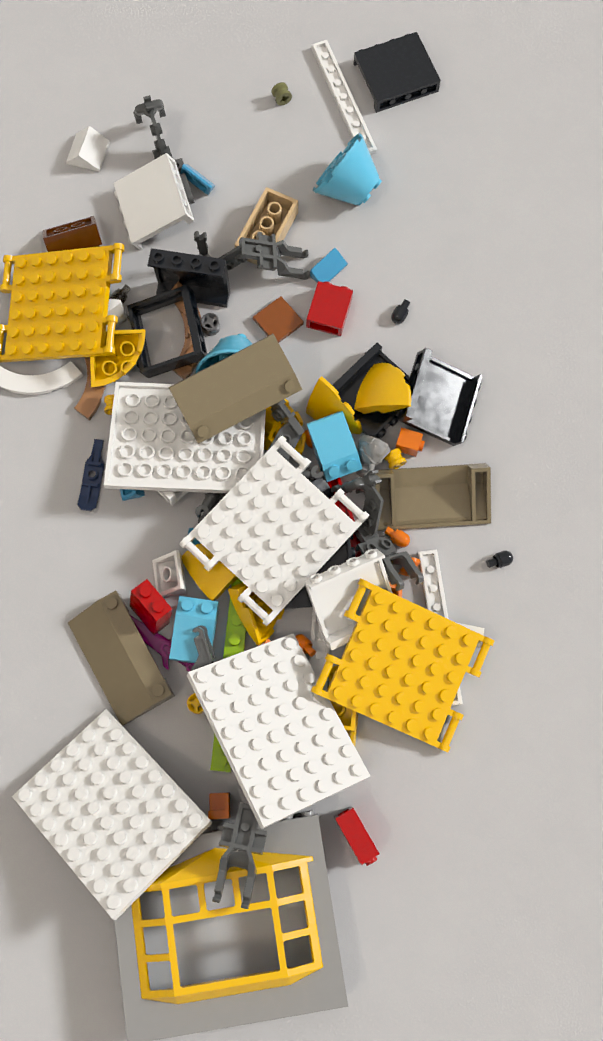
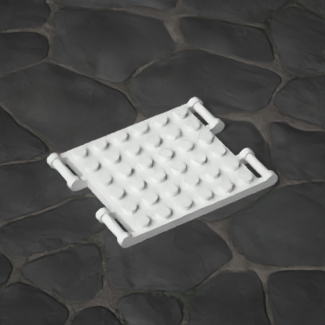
M284 436L278 438L275 444L179 544L183 549L186 548L208 572L221 561L248 587L237 599L241 603L244 602L254 611L266 626L273 621L305 586L304 581L313 574H316L370 516L345 496V492L341 488L329 499L303 476L302 472L311 464V461L308 458L305 459L289 445ZM280 448L300 464L297 469L277 452ZM338 500L358 517L356 522L335 505ZM194 538L214 555L211 560L192 543ZM252 592L273 610L270 614H267L249 597Z

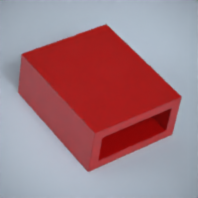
M318 281L306 319V327L341 336L352 302L353 290L346 286L340 287L330 282Z
M148 579L131 590L130 608L153 635L157 634L170 623L173 609Z
M350 807L335 816L334 818L359 863L361 865L365 863L366 866L374 863L377 860L376 856L380 853L354 808Z

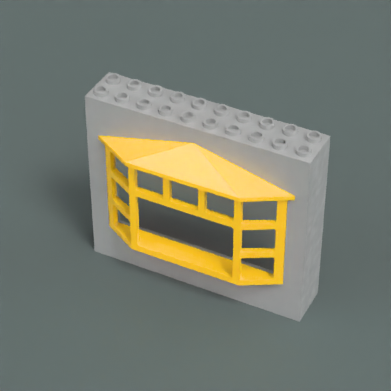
M313 810L303 811L301 816L293 817L291 815L262 829L267 831L263 855L252 853L257 869L256 874H267L270 900L250 903L249 909L241 908L242 900L239 877L247 876L248 871L242 868L230 867L227 871L226 879L232 880L235 906L213 910L207 909L204 883L217 881L220 859L228 849L219 846L223 832V825H219L217 827L218 830L211 831V827H208L144 891H162L164 918L143 920L139 896L116 921L114 920L127 1041H154L348 1007L318 813L314 814ZM298 866L302 892L277 898L273 872ZM196 885L200 912L173 916L169 890ZM303 900L307 927L282 933L278 907ZM264 908L272 909L280 969L185 986L180 985L174 924ZM165 925L169 953L146 954L143 928ZM308 935L312 962L287 968L283 942ZM170 961L173 988L151 990L147 963Z

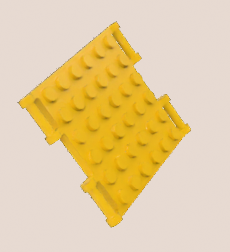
M114 243L113 245L16 256L4 255V272L0 292L11 293L8 325L0 324V363L115 355V348L113 346L115 324L118 323V317L107 314L110 284L121 283L122 280L120 270L122 253L125 246L121 243ZM113 254H114L113 274H111V272H112ZM12 264H14L13 282L10 285ZM106 325H108V327H107L106 346H105ZM4 333H7L5 354L2 355Z
M360 578L358 581L359 586L351 605L344 613L345 617L357 622L341 659L327 653L324 667L311 692L449 752L451 748L449 745L459 720L462 721L464 716L450 709L465 672L480 678L482 673L480 671L490 646L494 644V640ZM368 589L370 590V593L363 606L360 616H358L355 613L359 607L365 590ZM478 641L483 644L473 668L469 667L468 665ZM335 663L338 665L327 691H324L322 689ZM447 715L452 716L442 742L437 741Z

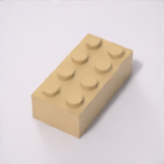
M266 187L237 239L235 248L239 246L241 237L256 239L258 232H262V235L267 236L275 234L276 242L284 240L298 214V200ZM246 260L257 265V260Z

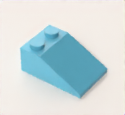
M343 411L306 424L320 471L324 473L323 476L327 482L362 469L358 451Z
M179 596L169 660L189 663L196 662L199 654L194 638L199 635V632L195 633L193 629L200 625L207 628L213 647L219 615V601Z

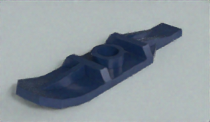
M94 439L91 456L85 462L77 503L81 510L92 511L97 507L105 465L101 457L104 440ZM94 471L96 473L94 477H89L90 472Z

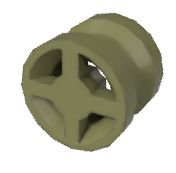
M284 82L277 83L271 90L272 95L276 97V103L280 106L289 103L292 99V94L288 91V86Z

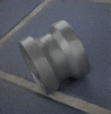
M214 313L203 315L201 324L204 333L210 336L216 335L220 330L218 316Z

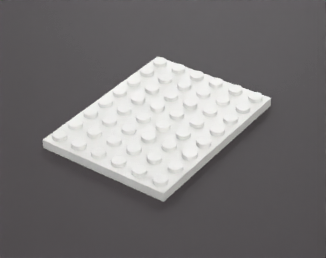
M116 382L104 488L228 493L264 455L266 409L198 444L168 388L174 384Z
M294 633L188 672L189 682L261 830L370 777L330 700L311 692L318 678Z
M107 709L12 796L115 921L213 823Z

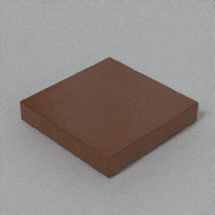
M282 296L253 316V320L267 336L274 334L278 343L304 325V321Z

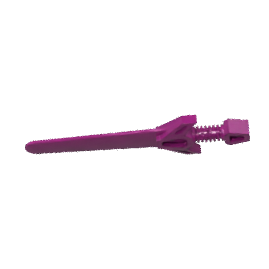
M131 616L143 641L162 656L163 667L169 670L171 641L159 633L153 635L144 623ZM178 661L186 667L187 672H190L194 663Z

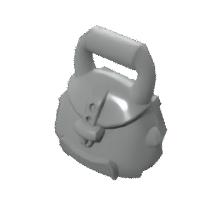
M364 434L359 440L358 455L361 465L369 466V470L361 469L356 471V474L363 477L369 471L374 470L376 465L382 463V460L391 452L388 444L380 439Z

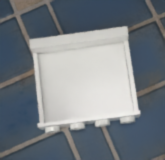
M167 153L113 183L115 187L114 194L120 204L119 210L124 217L123 224L128 230V240L132 246H136L140 250L143 249L142 242L183 220L188 225L194 222L176 162Z
M378 549L368 550L359 557L350 558L345 563L339 566H332L323 573L313 574L304 581L324 641L331 650L348 643L357 623L345 617L344 613L351 605L358 589L360 578L392 593L382 561L385 555ZM368 589L365 590L359 607L355 613L358 616H360L363 606L370 593V590Z

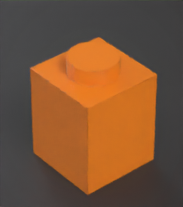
M401 427L395 449L400 448L402 453L416 457L418 451L422 452L425 443L422 440L423 434Z

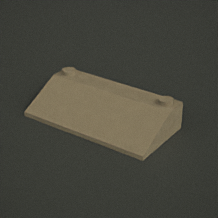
M274 334L168 387L198 444L303 390Z
M486 463L378 470L379 472L375 474L382 481L380 484L375 485V488L384 500L377 531H384L388 527L393 530L491 524V467Z
M114 591L99 599L70 620L68 625L120 724L124 726L173 698L175 695L143 641L121 595Z

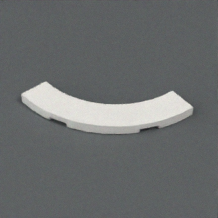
M71 361L55 371L41 375L17 374L0 366V387L17 394L40 395L51 393L62 387H68L84 375Z

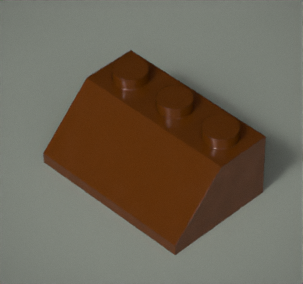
M94 216L43 230V240L48 252L100 247L99 245H102Z

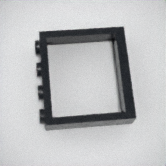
M188 285L127 305L129 314L127 318L131 323V330L144 329L141 315L180 301L184 302L194 352L151 366L145 338L137 367L140 368V373L147 378L199 362L208 354L195 294Z

